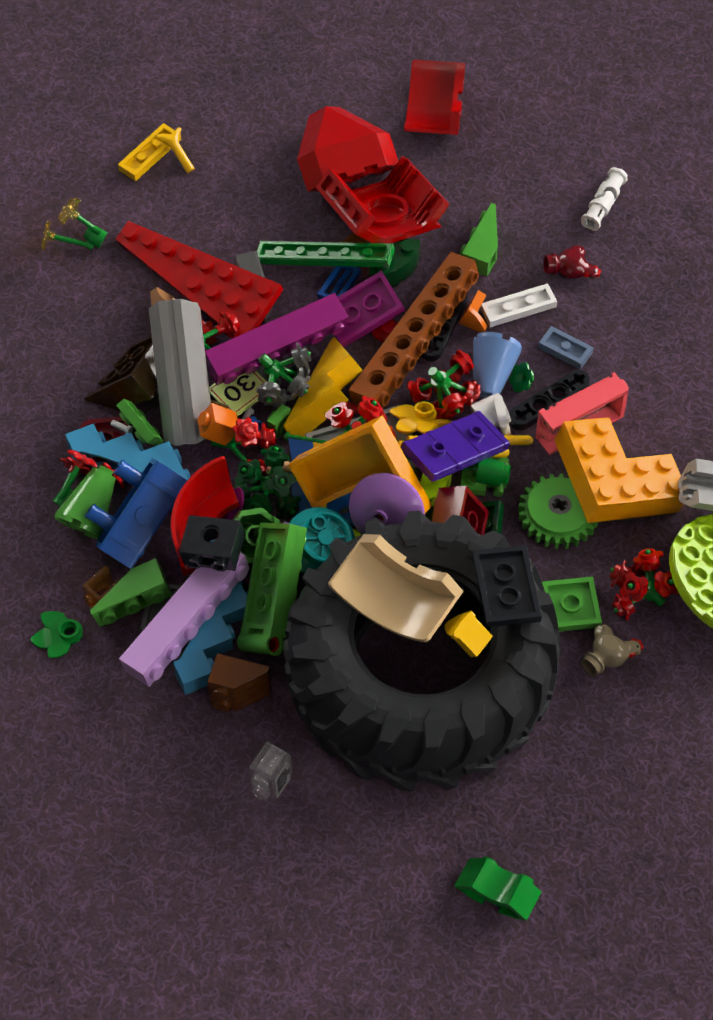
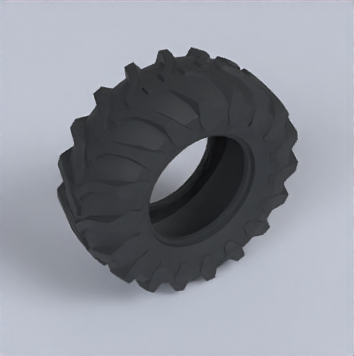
M420 510L408 512L402 523L384 525L377 518L365 522V533L363 534H380L392 547L407 557L405 560L407 564L416 569L420 564L435 571L448 573L463 590V593L448 614L456 617L462 613L472 611L476 615L475 618L486 628L471 557L472 550L511 547L505 536L496 531L480 535L473 529L465 517L458 515L450 516L444 523L431 522ZM363 534L348 542H343L337 537L329 544L331 555L323 564L316 569L307 568L302 577L306 585L301 590L299 599H295L290 607L287 618L288 622L284 641L285 673L297 713L325 753L330 757L338 756L357 777L368 781L378 775L400 791H413L419 782L436 784L445 790L458 787L459 778L464 775L484 773L489 776L498 769V759L518 748H523L530 740L528 735L533 731L536 722L541 721L545 715L558 677L560 639L556 611L549 593H545L535 565L530 561L542 613L541 622L487 627L486 629L493 637L484 647L486 660L473 677L462 685L446 692L427 695L411 694L394 689L378 680L365 667L359 657L357 647L363 636L375 623L341 599L329 587L328 583Z

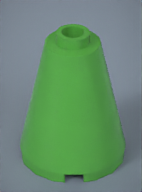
M101 465L99 468L93 467L56 511L55 519L73 530L76 529L83 532L84 535L98 540L104 529L84 516L93 503L108 513L116 478L112 476L113 471Z

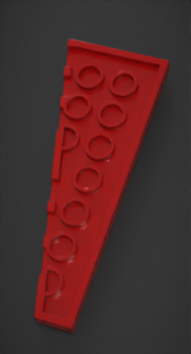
M127 221L116 237L118 244L132 256L137 257L148 269L153 270L164 282L175 288L185 299L198 303L200 310L207 314L215 323L219 324L220 312H228L229 315H235L241 325L237 336L259 327L284 290L279 283L130 221Z

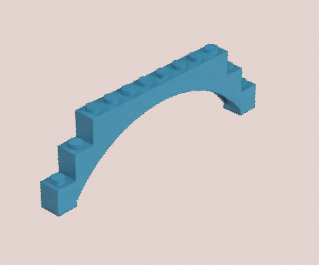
M94 424L65 434L69 450H76L81 455L85 454L87 458L99 457L108 460L106 462H96L97 468L102 463H108L115 470L120 461L124 460L130 466L143 472L153 458L186 480L191 477L188 469H183L180 464L182 463V458L178 449L173 450L169 441L147 450L143 449L140 440L135 441L132 433L106 442L103 432H97ZM243 580L235 585L230 596L219 604L213 616L206 620L198 629L197 635L190 640L181 658L173 662L174 673L185 695L208 686L207 681L214 665L212 658L217 656V654L233 649V639L236 637L230 624L243 619L248 591L245 592L242 587Z

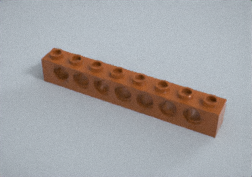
M450 252L350 387L349 393L354 405L358 406L362 402L361 398L363 396L377 400L382 408L388 405L390 397L396 389L401 387L404 378L409 371L414 369L422 353L424 354L427 351L431 339L440 333L445 321L452 317L454 309L465 299L470 287L477 282L479 272L475 260Z

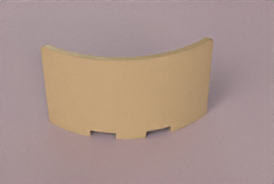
M363 534L330 579L329 587L352 608L381 627L411 640L428 642L457 602L463 590L448 573L435 571L420 564L416 569L405 562L407 557L392 547L380 534Z

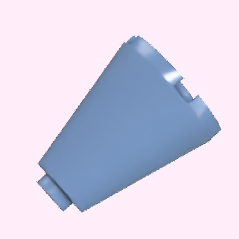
M480 332L477 334V338L474 337L473 380L476 381V384L480 385L478 401L495 393L500 395L521 354L522 346L516 339L510 337L509 341L502 339L503 334L496 332Z

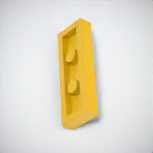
M163 123L118 164V170L134 181H137L171 150V147L156 140L155 136L157 134H172L174 129Z

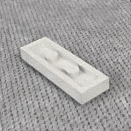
M547 283L482 303L481 311L489 327H494L556 308L557 300Z

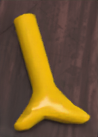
M181 128L175 129L172 134H157L155 139L171 147L186 173L195 169L179 144Z

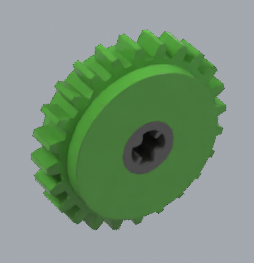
M561 473L559 477H554L553 474H550L548 479L541 476L539 483L532 481L531 488L526 487L524 495L520 496L518 512L519 521H522V529H528V537L535 535L536 543H539L541 540L545 541V547L552 543L555 549H558L559 544H563L565 549H568L571 542L578 546L579 539L586 542L588 535H593L594 528L598 526V522L587 523L570 478H564Z

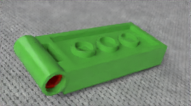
M260 523L242 629L237 639V645L241 651L277 656L283 651V638H285L289 610L297 596V583L302 568L303 548L306 544V527L283 523Z

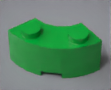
M489 857L469 858L454 886L466 896L482 905L486 900L500 907L498 913L527 921L542 892L533 884L534 881L525 874H515L497 866L498 864Z

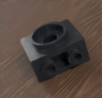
M189 515L179 549L184 565L194 569L205 567L220 572L226 570L236 571L245 537L241 521Z

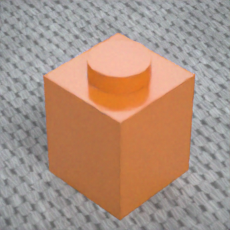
M211 403L197 418L200 436L205 439L226 445L235 436L232 431V427L236 425L237 413L235 411Z

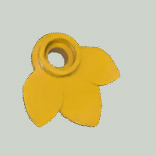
M418 402L415 406L405 404L390 409V414L400 419L396 424V431L399 433L410 434L417 430L425 434L435 427L434 420L437 413L434 405L429 402Z

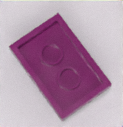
M382 271L337 297L349 318L345 329L335 336L345 348L406 311Z

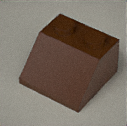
M217 654L207 681L211 705H214L217 710L228 712L229 710L238 711L271 694L270 667Z

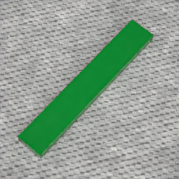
M260 241L257 249L260 263L264 265L388 268L395 251L394 245L390 243Z

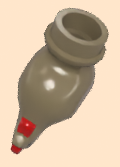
M606 624L598 625L594 630L593 652L585 654L581 660V665L589 675L596 676L599 673H603L605 667H619L627 659L640 655L644 646L641 640L632 638L631 641H623L614 636L612 629Z

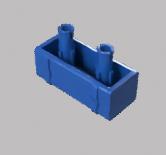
M153 458L143 472L130 466L124 460H121L117 465L114 474L133 485L114 516L100 509L94 503L84 516L104 529L95 545L130 569L133 568L139 557H142L145 548L174 506L180 490L187 482L185 478Z

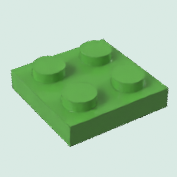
M593 577L542 582L545 593H549L554 604L559 632L591 629L602 625Z

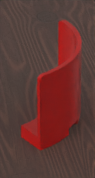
M416 59L412 61L404 131L459 134L462 102L458 101V96L464 90L466 63Z
M225 456L218 457L198 469L183 485L175 500L171 516V533L183 576L191 574L196 570L184 565L179 554L189 515L221 519L228 512L240 507L231 484Z

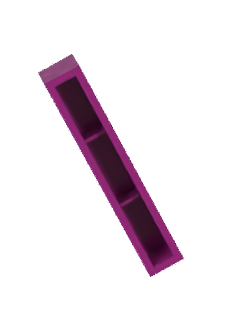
M333 293L206 350L207 369L217 386L222 383L230 384L244 373L251 374L257 371L259 366H262L258 359L264 353L271 360H280L281 356L288 353L292 355L291 350L297 348V342L303 348V346L310 343L315 345L321 342L327 335L341 333L346 327L349 316L336 294Z

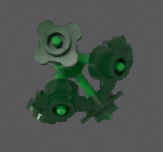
M270 446L268 449L261 450L260 454L265 456V465L271 467L270 476H262L260 462L257 459L252 461L242 460L239 463V475L237 478H234L236 486L233 488L241 487L243 489V508L254 509L261 507L270 514L272 507L270 506L268 495L275 493L279 498L276 503V508L280 512L277 515L279 519H283L286 516L292 517L297 514L300 509L299 502L301 497H294L292 494H289V488L296 482V478L293 473L289 474L283 469L285 461L290 460V456L284 453L285 450L283 448ZM259 480L261 481L260 485L247 488L246 483L255 484ZM259 490H263V492H264L263 494H262V493H255V494H253L252 497L250 498L249 493L256 492V491H259Z

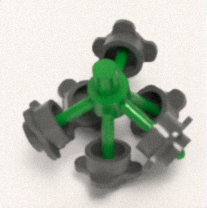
M299 342L296 343L297 348L291 350L292 358L279 362L277 359L271 360L265 353L259 357L258 361L262 366H259L257 372L267 382L262 383L256 392L259 393L258 400L263 402L264 406H272V409H278L282 404L286 406V402L293 400L296 396L303 397L308 393L310 385L307 383L311 377L309 376L310 368L307 362L311 361V352L306 347L302 348ZM295 362V364H292L289 368L284 367ZM280 376L290 383L287 391L292 395H287L285 389H280Z

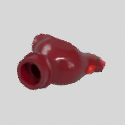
M578 245L565 249L558 256L555 253L545 255L543 259V268L546 274L555 275L558 272L571 279L580 277L594 279L600 276L601 269L589 264L585 260V249Z

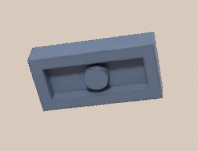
M552 326L540 340L538 346L539 349L580 370L592 355L594 348Z

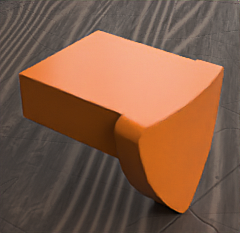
M479 290L469 301L458 324L477 332H485L487 324L478 313V310L486 294Z

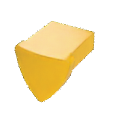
M472 611L462 613L449 620L445 624V631L470 657H477L493 636L475 618L476 615Z

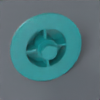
M314 507L298 513L289 523L307 528L306 544L303 548L301 572L304 574L307 568L316 569L323 564L331 555L329 544L337 537L343 542H348L355 538L353 529L348 521L339 513L327 508Z

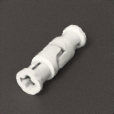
M616 167L608 171L606 181L601 183L594 196L595 198L589 203V210L581 217V224L584 227L593 231H597L600 228L602 218L609 213L611 206L620 193V187L627 182L625 171Z

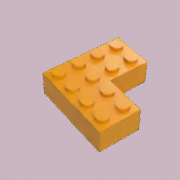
M383 415L299 454L288 464L312 508L320 507L352 492L362 479L375 473H390L400 476L417 490L423 501L425 513L432 506ZM377 514L381 520H384L382 515Z
M609 417L563 422L554 441L587 523L672 514L681 510L684 505L679 502L678 480L681 475L672 454L626 458Z

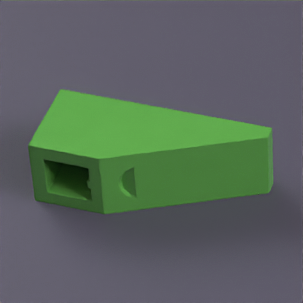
M493 203L490 204L487 211L484 210L482 212L478 227H473L468 244H463L459 255L475 260L479 274L486 277L497 260L498 250L496 204Z
M155 558L132 568L90 610L91 615L99 626L112 624L122 617L135 614L154 603H160L172 596L164 571L157 559Z

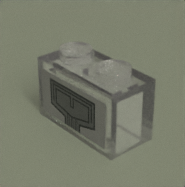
M268 741L249 766L251 789L256 797L263 801L269 799L275 802L292 778L291 755Z

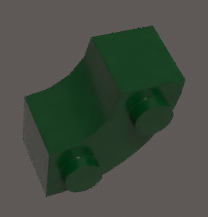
M404 239L395 242V251L390 267H370L369 278L382 271L393 288L398 286V283L407 277H410L416 270L420 259L419 239Z

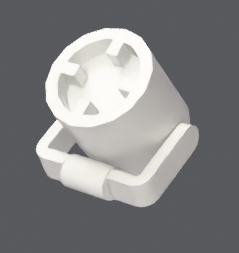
M495 393L470 405L472 414L480 411L496 428L500 427L502 435H511L509 426L511 418L499 393Z

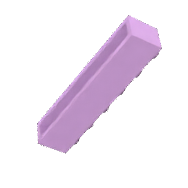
M240 553L236 571L226 570L220 572L205 567L196 569L119 658L124 670L148 687L163 675L164 669L168 664L180 655L181 649L185 644L197 635L198 629L202 624L213 616L219 604L230 596L235 585L247 576L250 567L245 555Z

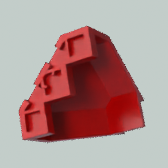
M325 106L309 115L297 162L307 192H319L316 187L329 169L335 171L345 183H353L369 174L381 175L392 170L397 164L398 158L388 132L341 107Z

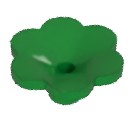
M522 362L520 365L515 364L509 377L513 390L521 393L523 390H529L531 383L534 381L533 371L529 369V364L526 362Z

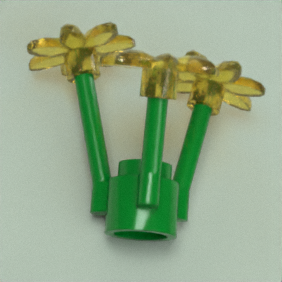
M78 197L70 198L67 206L62 207L63 211L58 215V219L62 225L72 218L87 226L88 229L83 237L87 239V242L56 235V232L50 231L51 221H48L43 232L44 237L42 238L41 247L45 251L48 240L53 242L58 240L83 246L89 250H92L94 246L99 249L108 232L96 225L94 226L80 215V212L76 209L81 199Z

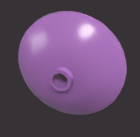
M375 473L365 477L355 486L349 500L350 516L360 534L365 533V522L373 518H377L384 525L404 522L407 513L410 511L420 510L425 515L423 501L417 490L405 479L390 473ZM377 514L382 515L384 520H381Z

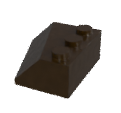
M152 335L131 345L113 365L115 370L98 382L102 387L94 392H89L84 399L120 411V409L116 405L123 399L132 401L134 405L144 400L148 402L153 399L157 394L156 389L158 386Z

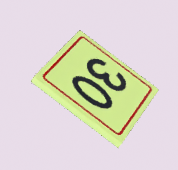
M255 371L251 374L244 373L238 376L230 384L222 383L217 386L214 383L209 387V391L217 402L228 405V409L235 411L238 417L259 401V393L256 392L257 388L267 381Z

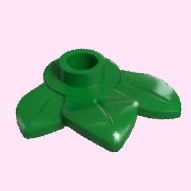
M48 611L40 614L45 628L30 638L31 643L36 647L48 649L49 658H58L65 655L71 645L81 640L83 628L78 621L67 619L62 612ZM69 630L75 631L72 635H65Z

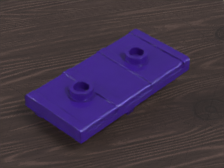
M476 411L459 420H454L442 427L402 442L400 448L405 457L410 458L431 482H434L508 450L510 442L480 411Z

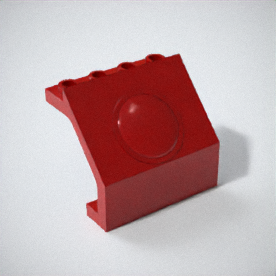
M404 156L399 159L389 175L381 182L351 190L335 171L329 169L316 187L353 233L371 243L392 244L441 228L442 226L438 223V220L450 205L412 162Z

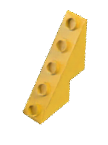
M335 337L330 340L307 383L310 385L308 393L298 398L283 425L285 431L290 432L291 435L305 437L306 433L312 432L326 420L325 414L327 411L340 402H347L349 399L341 389L363 371Z

